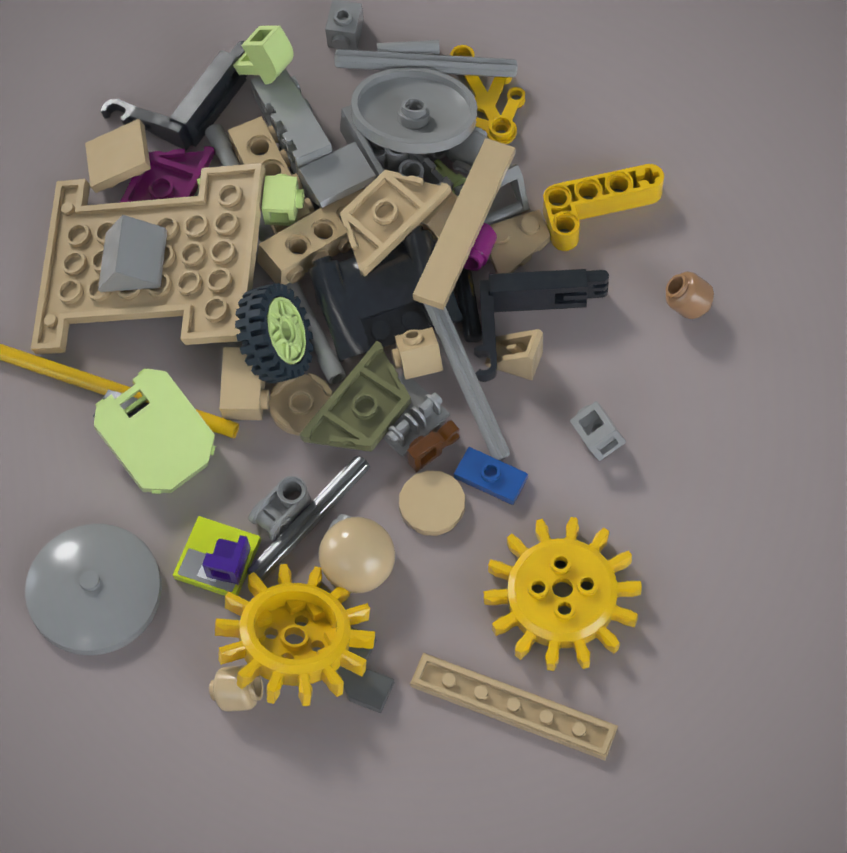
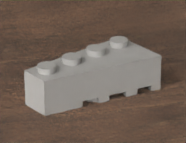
M286 68L271 84L265 85L260 76L251 80L254 98L268 126H273L279 140L278 145L280 149L286 151L292 173H296L300 179L299 168L334 152L331 143L320 123L313 115L308 100L304 99L301 95V89L296 77H290Z
M351 105L341 109L340 131L347 144L356 142L376 177L384 170L398 172L402 176L423 178L424 182L441 185V182L447 183L453 190L451 180L447 176L443 177L435 169L436 165L428 157L424 158L421 154L393 151L371 142L353 124Z

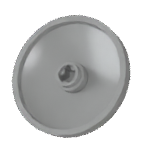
M393 68L367 77L356 87L351 99V118L357 130L365 138L381 147L411 154L435 153L453 148L471 135L476 125L477 102L472 92L463 83L449 75L424 68Z
M88 524L61 533L47 543L39 552L30 567L26 580V605L32 621L39 632L53 645L74 654L100 655L128 645L146 630L160 604L162 580L152 552L136 535L113 525Z

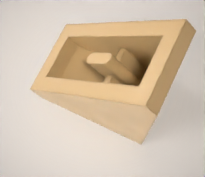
M535 329L496 336L497 370L532 381L543 354V332ZM487 357L485 365L490 368V359Z

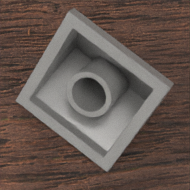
M356 142L348 144L299 168L304 196L321 208L368 186L377 178Z
M122 215L106 232L98 290L100 292L160 288L167 238L166 228Z

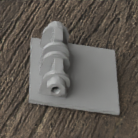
M404 374L399 379L408 391L412 403L395 424L388 428L389 431L383 437L402 457L407 454V449H409V445L414 439L421 435L425 437L450 416V413L440 405L443 403V400L437 393L434 392L430 395L412 378L405 380Z

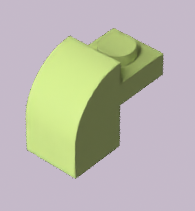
M259 26L241 45L245 52L233 66L239 75H260L265 85L271 84L293 60V48L281 26Z

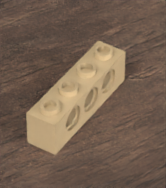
M262 116L228 130L232 149L240 165L262 163L266 169L265 175L287 174L297 177L299 189H303L296 173L291 175L288 167H291L286 151L284 149L279 151L276 143H279L273 126L267 127ZM309 198L304 199L303 208H298L297 221L315 211ZM270 225L274 234H277L278 232L289 227L283 225Z
M364 188L328 206L319 208L259 244L257 262L275 283L284 285L296 283L309 269L314 267L313 261L326 256H331L332 258L340 252L346 253L352 249L340 212Z

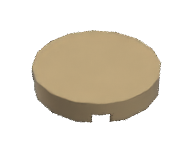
M311 373L278 382L272 388L270 394L269 408L271 417L276 425L286 433L300 436L303 429L331 397L332 390L325 380Z
M427 470L415 474L404 484L399 494V510L403 521L412 529H415L417 533L427 536H438L450 532L462 519L465 513V494L461 484L453 476L442 471Z

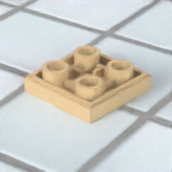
M140 119L85 143L90 187L95 193L107 188H113L118 183L134 176H139L151 169L145 125Z

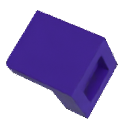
M240 535L238 543L218 539L213 554L206 553L202 563L206 577L239 585L251 549L248 538Z

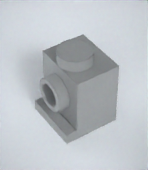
M597 401L583 407L575 417L570 419V422L588 449L599 461L626 443L624 437Z

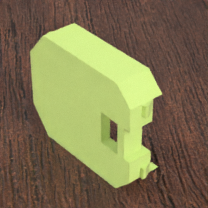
M144 368L132 379L134 385L116 399L111 394L106 399H101L95 404L94 428L142 492H152V494L172 493L208 466L210 455H214L216 447L213 445L215 434L167 371ZM140 392L142 397L123 410L120 405ZM146 401L149 402L147 406L138 411L132 417H128V414L134 411L140 405H142Z

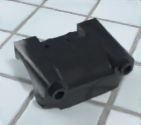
M423 226L416 227L366 277L361 274L355 257L339 262L338 260H332L331 256H326L313 261L314 267L309 269V273L315 289V299L325 317L340 362L362 353L366 354L376 341L380 342L383 348L396 344L395 336L404 334L409 330H423L433 327L435 331L424 303L413 300L415 288L436 245L431 230H424ZM452 291L445 307L452 322L457 324L462 322L463 317Z

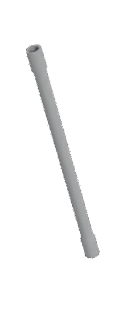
M213 124L209 126L205 134L211 146L214 147L215 154L219 157L222 165H240L222 125ZM261 209L258 238L260 242H263L272 237L274 233L270 225L264 224ZM288 283L286 285L287 289L291 288L294 291V297L298 296L301 300L299 307H305L307 312L304 316L305 320L309 319L311 324L308 327V331L313 334V339L309 341L313 344L317 361L328 383L337 384L345 379L346 373L335 351L331 349L299 283Z

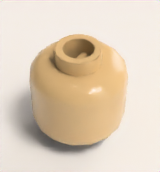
M245 665L222 667L216 672L214 680L210 681V697L213 701H216L222 711L251 710L263 696L261 676H257L249 685L241 689L237 686V673Z

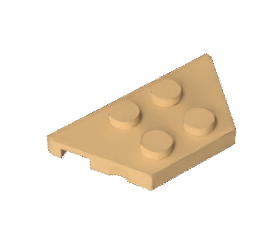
M384 170L340 212L359 270L364 277L452 193L451 186L442 182L441 185L424 182L423 178L402 176L398 172Z

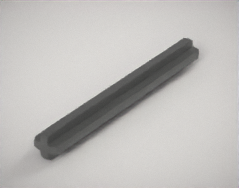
M361 456L354 457L248 568L247 573L255 572L264 581L369 470V463Z

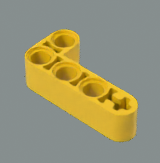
M644 164L549 186L543 194V216L550 233L551 243L558 250H572L579 242V220L656 203L661 199L663 193L664 172L657 165ZM620 189L623 190V192H615L613 190ZM584 196H591V197H593V198H592V199H585V198H583V197H584ZM553 203H562L563 205H561V206H555V205H552V204H553ZM562 229H568V230H570L571 232L563 233V232H560V230H562Z

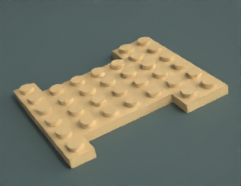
M262 163L202 168L198 196L87 205L90 184L86 179L57 181L31 350L36 355L65 353L70 324L183 316L180 339L185 345L237 342L236 334L240 333V330L235 328V321L240 320L235 315L236 309L240 308L238 302L243 298L242 295L253 288L266 171ZM122 215L166 228L167 238L160 288L100 292L98 290L106 232Z

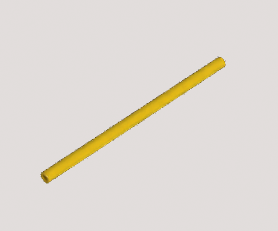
M0 344L1 361L102 395H105L108 389L124 393L131 388ZM138 392L133 397L139 399L142 395ZM196 409L212 432L233 439L236 437L239 423Z

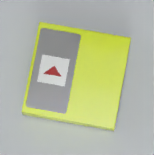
M198 516L174 570L173 577L176 580L223 596L228 591L238 596L248 574L247 570L251 566L262 541L261 537ZM240 535L248 538L251 549L239 585L206 577L202 563L206 553L213 554L218 539L238 543Z

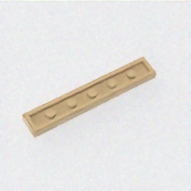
M485 138L415 288L413 300L444 310L515 155V147Z
M426 653L422 654L410 682L412 688L606 761L618 730V726Z

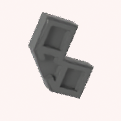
M349 647L348 651L368 661L373 649ZM340 666L337 672L344 681V689L349 701L382 713L395 683L394 679L367 668L363 676H360Z

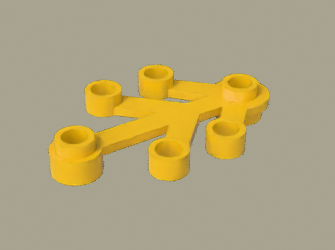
M458 45L450 53L452 56L475 57L473 49L467 45ZM463 75L477 102V111L483 112L488 119L477 117L475 126L486 131L488 139L506 145L511 143L517 135V127L513 119L517 109L525 104V91L520 87L509 89L507 92V104L500 115L496 104L504 86L509 84L512 78L494 77L487 92L479 76ZM518 95L521 98L518 100H514L511 97ZM499 130L506 131L505 133H497Z

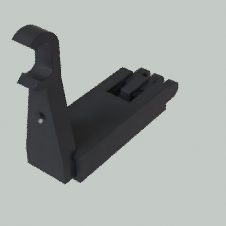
M239 41L230 53L223 50L218 53L170 117L136 107L120 99H110L101 108L104 119L110 118L114 111H120L125 113L121 116L123 125L140 119L145 125V130L182 149L185 148L186 151L190 145L196 147L206 135V129L215 123L247 80V75H239L233 66L245 52L241 46L245 41Z
M586 269L489 274V280H479L483 345L474 348V355L478 358L488 357L491 366L487 370L479 369L475 373L478 381L487 382L494 379L497 375L494 313L586 308L587 298H603L608 295L609 273L606 270L586 271Z

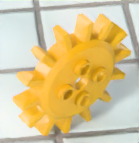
M570 517L566 525V537L558 539L550 538L548 526L543 518L536 520L535 535L539 543L531 548H527L518 537L511 533L507 537V546L510 552L519 558L515 565L510 566L490 559L488 564V572L495 577L507 580L508 589L483 591L484 605H509L510 613L492 623V631L495 636L504 634L513 627L518 626L524 635L516 644L515 657L521 660L529 653L535 642L548 646L545 661L547 670L554 671L559 662L560 648H574L581 668H589L590 652L586 643L595 638L607 650L615 654L619 650L620 642L607 629V626L611 620H614L623 625L635 627L638 619L637 613L616 605L618 597L641 595V581L617 582L615 576L616 572L627 568L632 563V554L628 550L607 560L600 553L607 545L609 539V530L604 527L596 533L589 545L576 540L579 533V524L576 517ZM562 560L566 562L567 566L559 569L554 564ZM587 581L593 584V588L584 590L581 584ZM565 582L572 587L573 591L567 597H558L552 589L557 583ZM542 585L545 590L542 593H535L532 587ZM561 606H567L571 609V612L563 615L559 613L558 609Z
M280 564L278 573L279 585L269 588L253 572L248 575V589L254 595L250 602L229 591L225 595L224 608L241 616V619L216 618L215 636L239 638V642L219 647L218 660L220 664L244 658L247 665L237 673V686L243 689L259 675L270 680L267 684L268 703L274 704L280 695L282 685L298 686V697L302 706H310L313 691L311 684L321 680L336 697L342 695L344 681L336 670L341 666L360 676H363L366 670L367 660L348 651L349 647L373 649L375 631L351 630L352 625L369 620L370 607L368 603L345 610L342 603L349 598L350 592L339 586L331 593L321 589L322 569L317 566L309 574L308 583L303 584L292 583V573L288 565ZM298 622H303V623H305L306 625H305V626H300V625H297L296 623H298ZM295 634L301 636L304 640L299 644H291L285 638L288 635ZM267 635H274V636H276V638H274V639H269V638H267L266 636H267ZM315 647L321 648L317 652L312 650Z

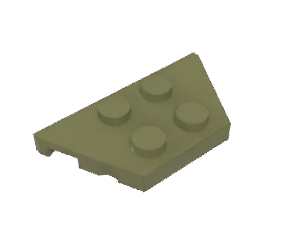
M376 341L303 429L300 433L302 441L372 452L387 434L388 428L395 424L412 403L404 384L401 383L398 373L393 364L388 360L380 342Z

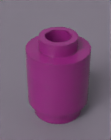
M483 223L463 268L467 270H480L482 266L486 265L492 252L497 235L487 223Z

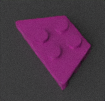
M205 146L204 151L186 152L185 148L173 149L169 152H148L151 169L139 176L132 177L119 203L194 196L198 189L197 179L201 178L202 168H208L215 155L214 147Z

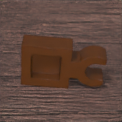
M450 420L436 433L432 431L425 437L421 435L414 439L409 445V449H407L408 464L417 473L440 456L442 449L452 445L460 438L457 433L460 429Z

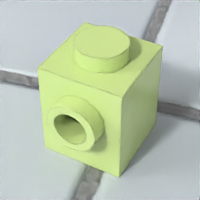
M287 174L265 175L261 208L264 224L290 226L296 223L298 208L304 207V189H299L297 177Z

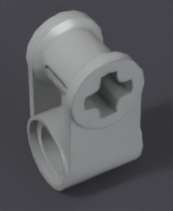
M297 476L283 478L264 499L255 505L249 514L248 520L253 524L258 523L269 533V538L275 541L310 504L311 500L305 482ZM293 491L301 492V495L295 500L286 499L287 495Z

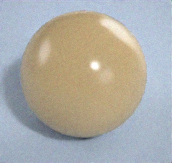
M350 517L337 522L326 532L320 544L319 562L323 574L335 587L339 586L350 593H365L379 587L388 578L394 566L395 549L390 535L380 524L368 518Z

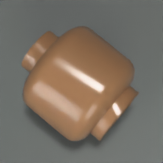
M683 272L669 280L666 286V302L671 309L684 318H699L707 313L712 306L714 298L713 287L696 273Z

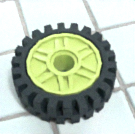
M280 283L261 286L245 292L242 295L243 298L238 302L240 308L236 309L235 315L240 320L235 321V328L240 330V333L236 334L238 342L242 341L243 346L240 347L242 355H247L245 359L247 366H252V373L259 375V379L266 381V383L283 382L304 375V372L310 367L308 363L312 361L310 352H313V344L309 340L313 339V334L308 331V327L311 326L310 320H305L304 316L307 312L305 307H299L301 303L299 297H294V291L291 288L287 289L286 285Z

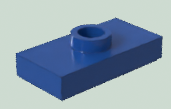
M468 447L454 472V478L514 505L528 479V473Z

